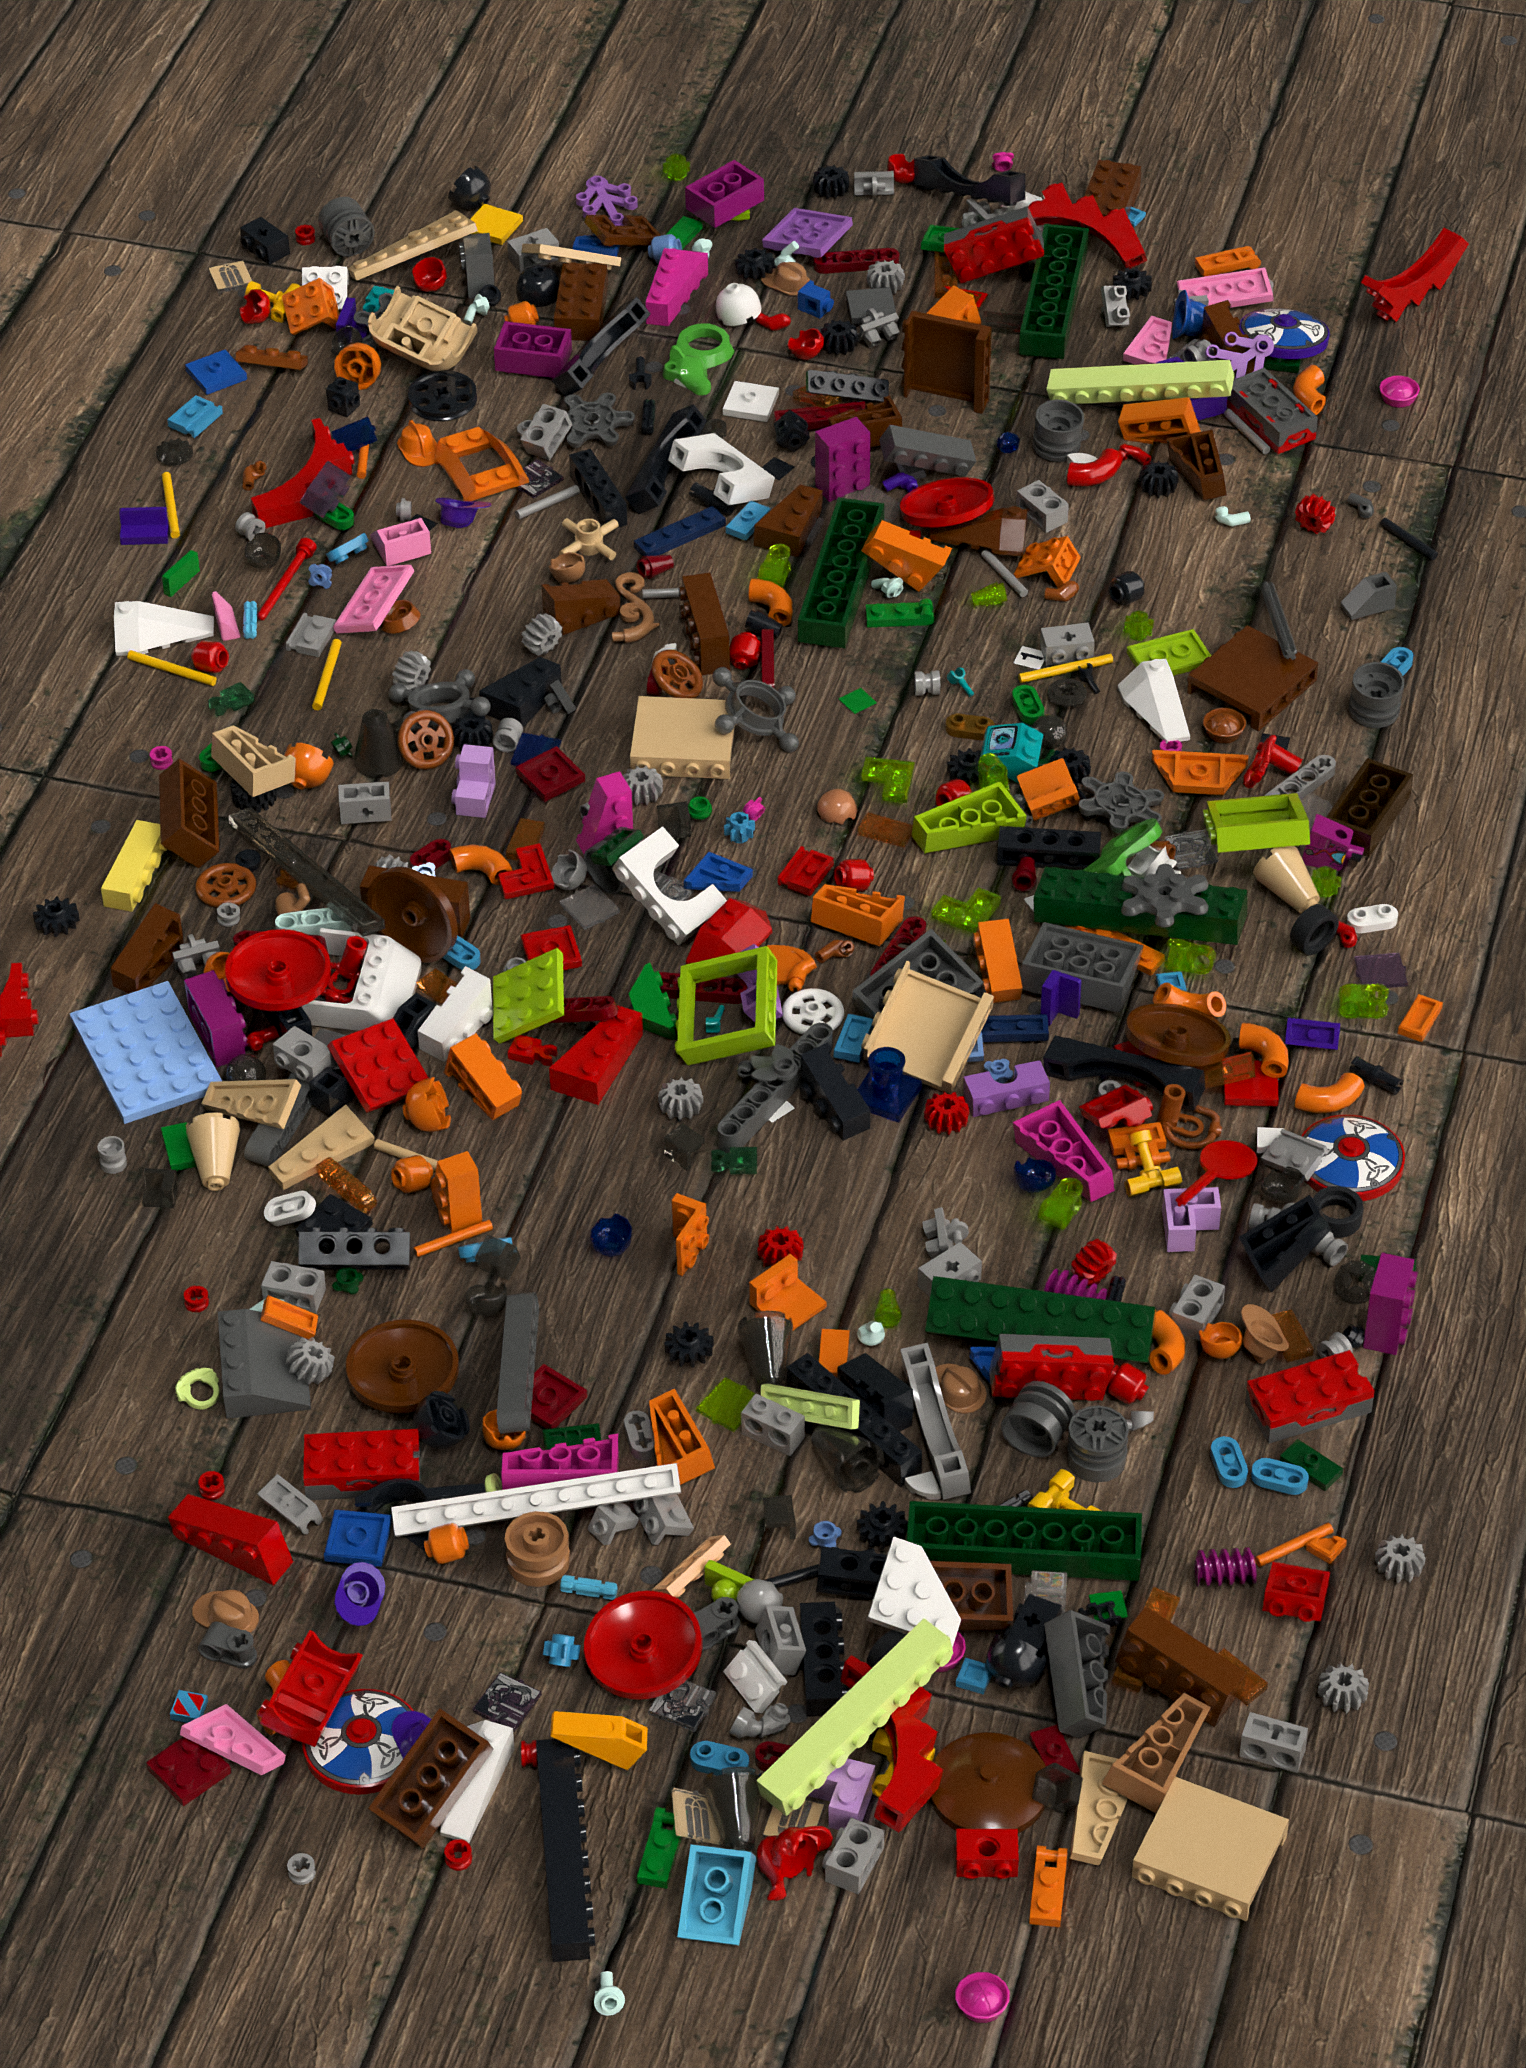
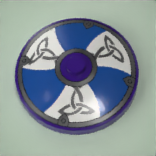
M1283 308L1257 310L1245 315L1240 320L1239 325L1241 333L1243 335L1247 334L1249 339H1254L1258 335H1267L1273 340L1274 349L1269 355L1270 357L1282 359L1308 358L1323 352L1329 343L1330 332L1326 324L1310 314L1297 310ZM1264 342L1259 343L1260 349L1265 350L1266 344Z

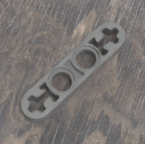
M1329 755L1315 757L1265 796L1292 794L1287 793L1285 790L1294 789L1297 791L1296 793H1298L1300 800H1302L1333 777L1336 766L1335 759ZM1303 777H1311V778H1313L1314 780H1313V781H1304L1302 778H1303Z

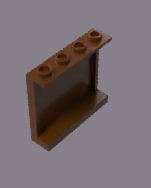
M911 311L908 319H904L902 324V332L905 333L902 342L904 357L901 368L904 369L901 387L904 388V397L907 398L911 390H917L974 403V412L983 414L990 398L992 327Z
M1247 625L1240 632H1236L1233 638L1226 644H1222L1212 656L1207 657L1199 667L1189 673L1187 677V693L1191 695L1195 690L1201 688L1251 715V728L1259 732L1317 681L1319 662L1298 651L1295 654L1296 658L1294 660L1291 658L1285 659L1279 641Z

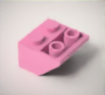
M422 518L380 529L370 534V539L386 566L431 554L430 532Z

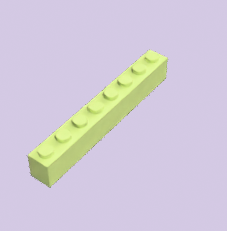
M1230 360L1051 369L1046 390L1050 400H1067L1075 404L1167 400L1186 397L1231 396L1234 372Z
M923 1618L756 1780L760 1795L785 1816H788L793 1810L800 1808L806 1797L814 1789L820 1788L825 1783L828 1775L836 1768L842 1767L847 1761L848 1756L856 1748L862 1747L867 1742L870 1734L878 1727L884 1726L890 1715L898 1707H902L908 1702L913 1692L919 1687L926 1685L931 1675L940 1666L943 1667L950 1661L953 1654L950 1637Z

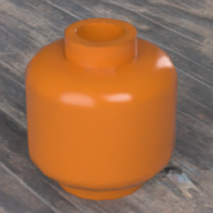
M528 301L509 306L507 310L508 315L504 316L507 322L536 325V322H539L535 305H531Z
M419 1155L399 1159L391 1171V1179L394 1186L404 1193L427 1188L433 1176L431 1164Z
M448 1523L430 1529L428 1540L424 1541V1547L429 1558L433 1557L437 1563L445 1564L462 1559L465 1556L466 1550L469 1549V1542L463 1527L459 1528L455 1523Z

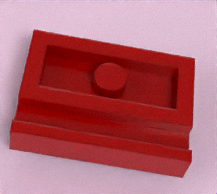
M801 846L777 877L778 885L785 884L791 890L811 896L833 867L834 857L812 849L807 851L805 847Z

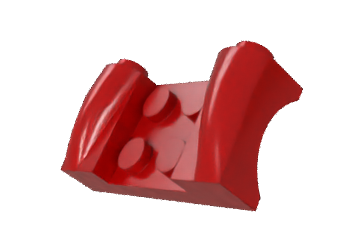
M309 1630L303 1643H296L290 1656L292 1662L270 1701L264 1700L258 1712V1716L262 1717L260 1724L283 1736L315 1747L345 1689L348 1688L363 1655L360 1653L345 1654L334 1651L322 1643L314 1631Z

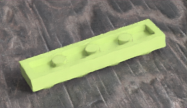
M773 1384L761 1385V1396L804 1415L805 1421L846 1429L858 1428L860 1404L858 1399Z

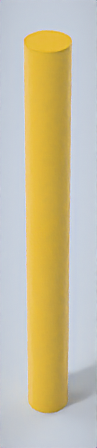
M164 472L162 474L170 535L176 539L180 536L172 479L169 472Z
M339 639L332 640L312 708L317 711L322 709L342 644Z
M133 650L128 652L127 658L129 660L210 686L216 684L217 678Z
M1110 653L1018 674L1019 682L1025 683L1078 671V666L1082 669H1087V663L1092 664L1093 667L1113 663V656Z

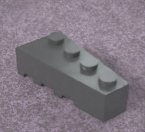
M1069 1610L1044 1623L1059 1731L1080 1739L1106 1726L1107 1693L1103 1689V1682L1108 1680V1670L1104 1668V1658L1109 1656V1646L1105 1643V1636L1110 1634V1625Z

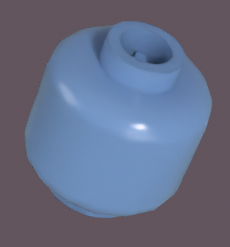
M673 234L654 237L651 245L648 246L649 257L659 264L664 248L682 250L680 239H676Z

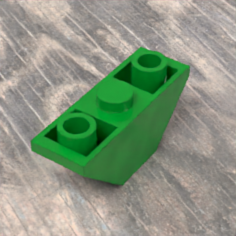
M647 963L629 992L632 1008L642 1013L644 1030L670 1040H676L675 1029L677 1019L675 1013L669 1014L667 1009L671 1007L667 992L661 993L660 986H663L659 970L653 971L651 963Z

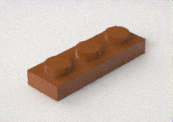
M245 345L236 352V361L301 370L308 365V356L301 355L299 351L283 353L279 352V349L276 348L260 350L257 349V346Z

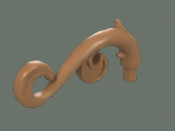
M627 572L618 576L615 580V587L624 598L631 602L622 605L620 608V618L625 622H635L639 619L640 613L643 616V620L635 627L623 629L621 632H612V642L624 641V643H631L644 638L660 624L654 623V615L651 608L642 599L634 595V593L643 589L644 578L638 573ZM626 583L634 584V586L630 587L631 592L626 590L623 585Z

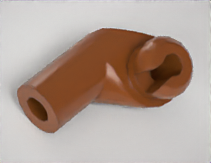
M256 461L255 464L244 469L243 489L247 491L254 488V481L265 474L267 467L263 461Z
M1068 581L1058 589L1046 587L1045 599L1067 602L1078 593L1079 586L1075 581Z
M833 940L815 953V957L820 963H824L831 957L846 958L852 955L854 944L849 940Z

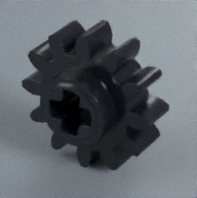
M746 249L745 255L738 254V259H735V266L738 275L744 274L745 279L750 277L756 280L760 277L765 278V273L772 274V269L775 268V259L773 258V253L766 254V249Z
M1127 267L1124 272L1118 270L1117 275L1113 276V286H1126V299L1135 298L1139 300L1140 295L1147 297V292L1152 291V276H1146V270L1141 272L1137 267L1135 269Z
M968 748L966 752L958 750V755H950V761L947 762V772L950 773L949 778L951 780L961 779L969 787L972 783L981 785V779L988 780L991 768L979 762L981 750L973 752L971 748Z
M56 896L52 901L45 899L44 906L36 905L37 911L33 912L36 930L43 929L44 935H48L50 932L53 933L54 937H57L61 932L67 935L68 928H77L76 922L80 921L79 911L77 910L76 903L70 904L69 898L60 901L59 897Z
M684 1322L681 1329L674 1325L673 1333L665 1334V1353L669 1354L670 1362L679 1359L680 1367L686 1362L690 1363V1366L693 1368L697 1360L705 1364V1356L713 1355L714 1337L709 1335L708 1327L699 1330L698 1322L693 1327Z
M884 1501L880 1503L878 1508L870 1503L869 1512L861 1510L860 1519L857 1520L859 1539H868V1547L874 1546L875 1543L879 1544L880 1550H884L885 1544L889 1543L890 1545L893 1537L905 1540V1532L908 1531L905 1511L897 1513V1504L887 1508Z

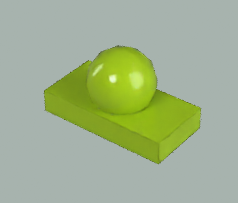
M709 1560L704 1566L705 1585L712 1587L711 1597L714 1602L721 1597H730L737 1602L738 1591L746 1582L755 1580L713 1560Z

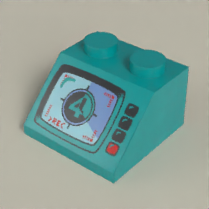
M1024 723L988 726L985 730L979 762L1019 784L1018 775L1038 767L1043 734Z

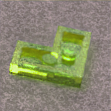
M866 757L862 770V781L885 783L882 792L883 801L907 803L915 771V762Z
M979 887L967 903L943 895L932 909V918L975 933L978 922L988 921L1001 904V896Z

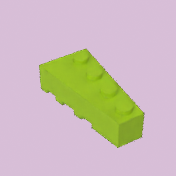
M997 782L914 816L912 837L924 853L999 840L1000 826L1025 827L1027 815L1003 784Z

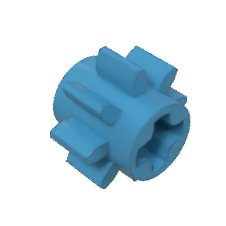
M736 812L730 818L726 817L724 835H730V841L744 843L749 838H753L755 820H749V814Z
M553 1634L552 1641L547 1640L544 1642L543 1655L550 1656L549 1664L570 1667L572 1659H579L581 1645L574 1644V1636Z

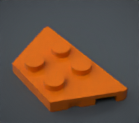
M1152 750V761L1171 790L1177 793L1224 795L1247 767L1249 756Z

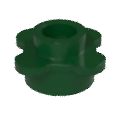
M335 732L334 736L336 738L331 741L333 748L341 758L347 754L352 758L353 755L350 749L353 746L345 736L340 738Z
M342 1268L337 1272V1280L332 1284V1287L337 1292L343 1291L349 1294H356L359 1291L358 1285L364 1278L354 1268Z

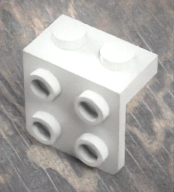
M312 266L302 268V286L321 278L333 287L338 310L341 311L347 297V285H349L347 267Z

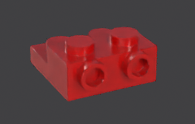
M1125 1084L1080 1105L1079 1109L1083 1117L1102 1129L1111 1128L1118 1121L1128 1127L1139 1126L1145 1122V1119L1152 1116L1153 1105L1147 1096H1143L1138 1090H1134Z
M1272 1562L1262 1611L1270 1612L1273 1616L1277 1617L1282 1615L1299 1617L1304 1622L1321 1621L1330 1572Z

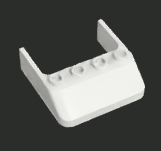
M325 928L320 929V936L325 938L328 954L342 956L347 939L351 936L362 937L367 942V947L353 1000L348 1004L313 1000L301 1006L310 1018L311 1025L360 1031L392 1019L398 1008L416 992L421 974L420 957L388 936Z

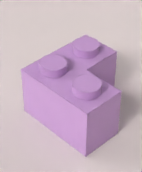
M464 744L461 754L456 756L455 768L459 769V773L457 776V789H453L451 801L452 804H455L456 815L486 818L496 785L493 747Z
M1218 1187L1204 1188L1185 1206L1182 1205L1181 1207L1177 1206L1178 1202L1175 1199L1187 1188L1164 1189L1162 1215L1167 1252L1195 1251L1196 1230H1219L1221 1204Z
M847 1758L842 1767L836 1768L827 1776L825 1783L820 1788L814 1789L808 1795L830 1801L829 1828L837 1830L841 1827L845 1828L850 1818L863 1822L873 1793L872 1784L875 1780V1765Z

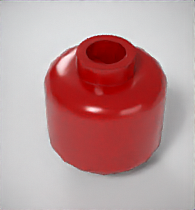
M742 632L735 635L731 640L730 662L737 669L745 670L754 667L758 663L762 645L754 634Z
M200 641L192 651L191 658L198 671L219 673L228 664L229 654L220 642Z
M953 779L938 787L936 791V804L941 806L972 793V790L965 781Z
M864 859L843 860L834 871V880L837 886L855 888L857 892L867 890L870 882L874 879L873 869L869 867V864Z
M1123 1363L1121 1366L1116 1364L1108 1382V1393L1128 1405L1132 1404L1135 1399L1141 1401L1149 1386L1145 1385L1147 1376L1129 1363Z

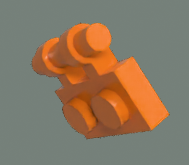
M1160 1122L1142 1124L1135 1127L1108 1129L1107 1137L1113 1156H1125V1158L1115 1160L1117 1169L1127 1168L1129 1171L1136 1170L1138 1166H1143L1140 1155L1135 1156V1153H1139L1137 1146L1132 1147L1129 1140L1130 1134L1143 1130H1149L1152 1141L1148 1142V1147L1154 1166H1160L1161 1163L1171 1161L1169 1151H1158L1159 1149H1166V1138Z

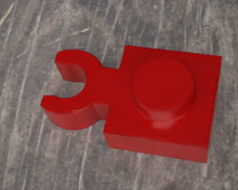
M524 1035L516 1036L508 1050V1059L533 1065L535 1060H538L545 1066H552V1056L557 1057L558 1055L556 1046L550 1044L542 1046L541 1039Z

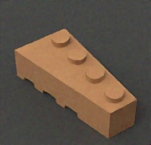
M1183 1693L1161 1715L1160 1719L1153 1726L1151 1725L1136 1743H1133L1120 1759H1117L1111 1765L1102 1784L1156 1813L1211 1707Z

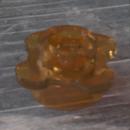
M286 865L281 869V876L276 878V882L278 885H285L290 889H296L297 885L306 879V873L301 871L296 865Z

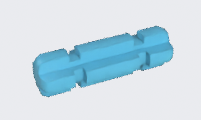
M246 601L244 603L243 633L246 639H254L257 636V603L255 601Z
M563 1575L560 1583L562 1592L573 1593V1591H576V1594L597 1598L603 1595V1599L614 1600L618 1592V1586L614 1582L606 1581L605 1584H602L601 1580L578 1577L577 1580L575 1576Z

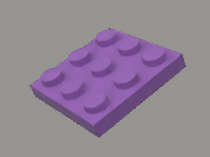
M793 208L762 239L763 248L782 251L791 242L795 241L799 248L793 254L810 255L815 258L822 257L853 225L852 217Z

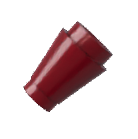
M671 555L643 556L637 561L638 574L647 579H651L674 567Z
M1031 857L1021 858L1012 875V883L1020 891H1029L1037 883L1035 861Z

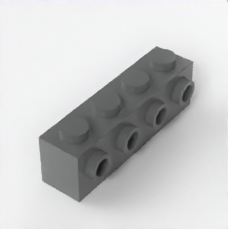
M889 425L879 439L884 461L960 476H966L976 463L971 440L895 425Z

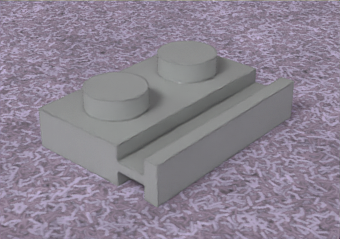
M303 613L286 642V650L295 649L297 653L320 657L335 631L333 626L336 623V619L318 615L310 617L307 616V613Z
M1282 1129L1279 1138L1274 1139L1261 1159L1267 1166L1308 1181L1322 1162L1321 1158L1324 1154H1328V1149L1325 1145Z

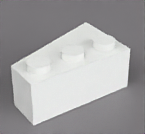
M466 966L461 971V974L464 976L456 987L450 986L447 990L449 997L441 1007L436 1005L418 1029L419 1049L443 1062L448 1058L450 1047L475 1034L493 1016L490 979Z

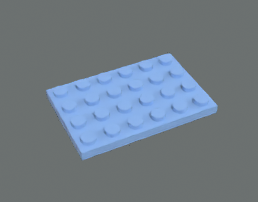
M168 981L70 1013L71 1022L124 1124L203 1098L210 1082L222 1081Z

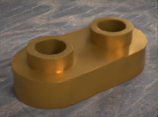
M956 713L947 717L946 732L948 735L956 738L984 741L986 728L995 724L988 717Z

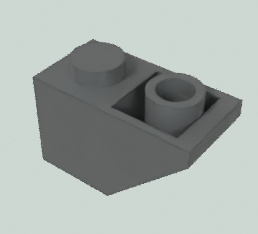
M1387 572L1364 577L1341 601L1340 606L1351 620L1395 608L1397 585Z

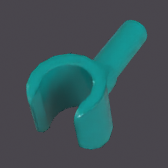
M958 667L955 673L951 670L947 674V680L951 684L959 683L969 697H972L974 692L964 679L965 670L961 667Z
M719 1005L714 1017H706V1033L720 1032V1020L725 1010L723 1005Z

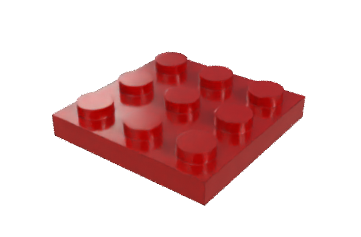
M394 1018L335 1039L327 1045L366 1113L406 1098L408 1090L415 1083L429 1078Z

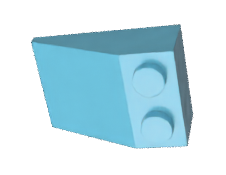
M690 1845L678 1938L739 1946L752 1891L756 1856L752 1852Z

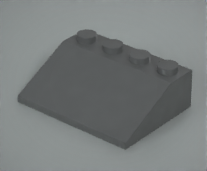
M1044 922L1022 963V990L1033 994H1041L1042 985L1051 971L1056 970L1081 979V1005H1089L1106 1011L1120 1013L1128 997L1144 945Z
M930 929L853 990L852 1004L864 1017L874 1019L877 1012H882L885 1006L882 1004L884 996L888 990H893L895 983H893L894 976L898 968L903 969L906 961L910 962V970L970 994L981 987L984 982Z
M237 1309L218 1312L223 1398L227 1419L311 1410L309 1385L303 1379L297 1381V1376L290 1374V1367L285 1364L288 1350L302 1337L261 1321L262 1312Z

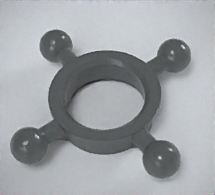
M719 667L713 672V682L717 686H725L730 691L725 701L728 715H720L715 720V728L719 733L729 734L734 729V725L737 724L742 729L756 735L769 736L774 734L780 740L779 745L784 752L791 753L798 748L799 740L797 736L792 733H786L782 727L786 705L793 703L796 698V693L792 687L782 686L776 690L772 686L757 680L734 682L730 670L725 667ZM748 695L762 700L773 710L775 717L768 718L753 713L742 703L740 696Z
M468 669L460 670L454 682L431 683L421 686L414 691L407 690L403 684L397 683L389 689V697L393 702L402 703L408 700L409 706L413 710L404 715L403 721L412 713L420 710L435 711L441 714L449 723L455 722L456 718H463L469 710H472L477 716H485L490 711V702L485 697H476L474 700H469L468 688L472 687L475 683V675ZM440 702H453L442 706H428ZM430 721L428 725H438V724H436V723L433 722V721ZM415 723L410 730L416 731L421 726Z

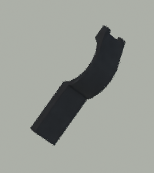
M396 1478L384 1481L355 1497V1506L361 1508L358 1512L376 1513L384 1505L394 1501L422 1503L485 1493L484 1483L426 1488L423 1484L412 1479Z

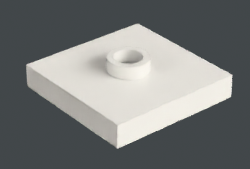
M734 381L723 407V415L768 422L779 395V388Z

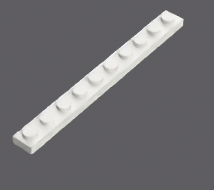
M677 1463L402 1505L391 1507L395 1536L400 1537L426 1533L434 1527L448 1523H455L458 1527L516 1519L522 1514L534 1511L556 1513L681 1493L678 1466Z

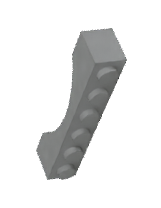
M924 1343L900 1349L903 1371L908 1386L913 1389L914 1407L943 1500L971 1493L969 1472L947 1414L929 1345Z

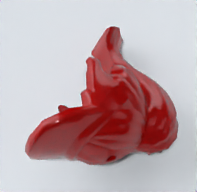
M824 1826L788 1827L778 1836H767L760 1842L756 1854L757 1865L772 1884L767 1900L778 1901L786 1897L784 1877L792 1879L800 1874L804 1868H807L806 1875L812 1876L818 1852L824 1851L832 1845L833 1836L828 1828Z

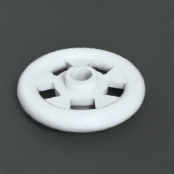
M816 988L803 989L786 999L782 1007V1018L792 1031L803 1035L811 1027L801 1024L803 1020L813 1024L825 1023L821 1020L828 1016L832 1019L826 1024L830 1025L834 1031L844 1018V1007L834 994L826 990ZM806 999H814V1001L803 1002ZM827 1002L832 1007L826 1009L823 1003ZM792 1009H800V1014H792Z

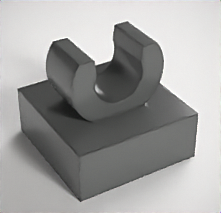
M557 680L550 684L555 693L548 694L544 699L553 714L559 712L562 707L565 708L568 714L576 710L560 681Z

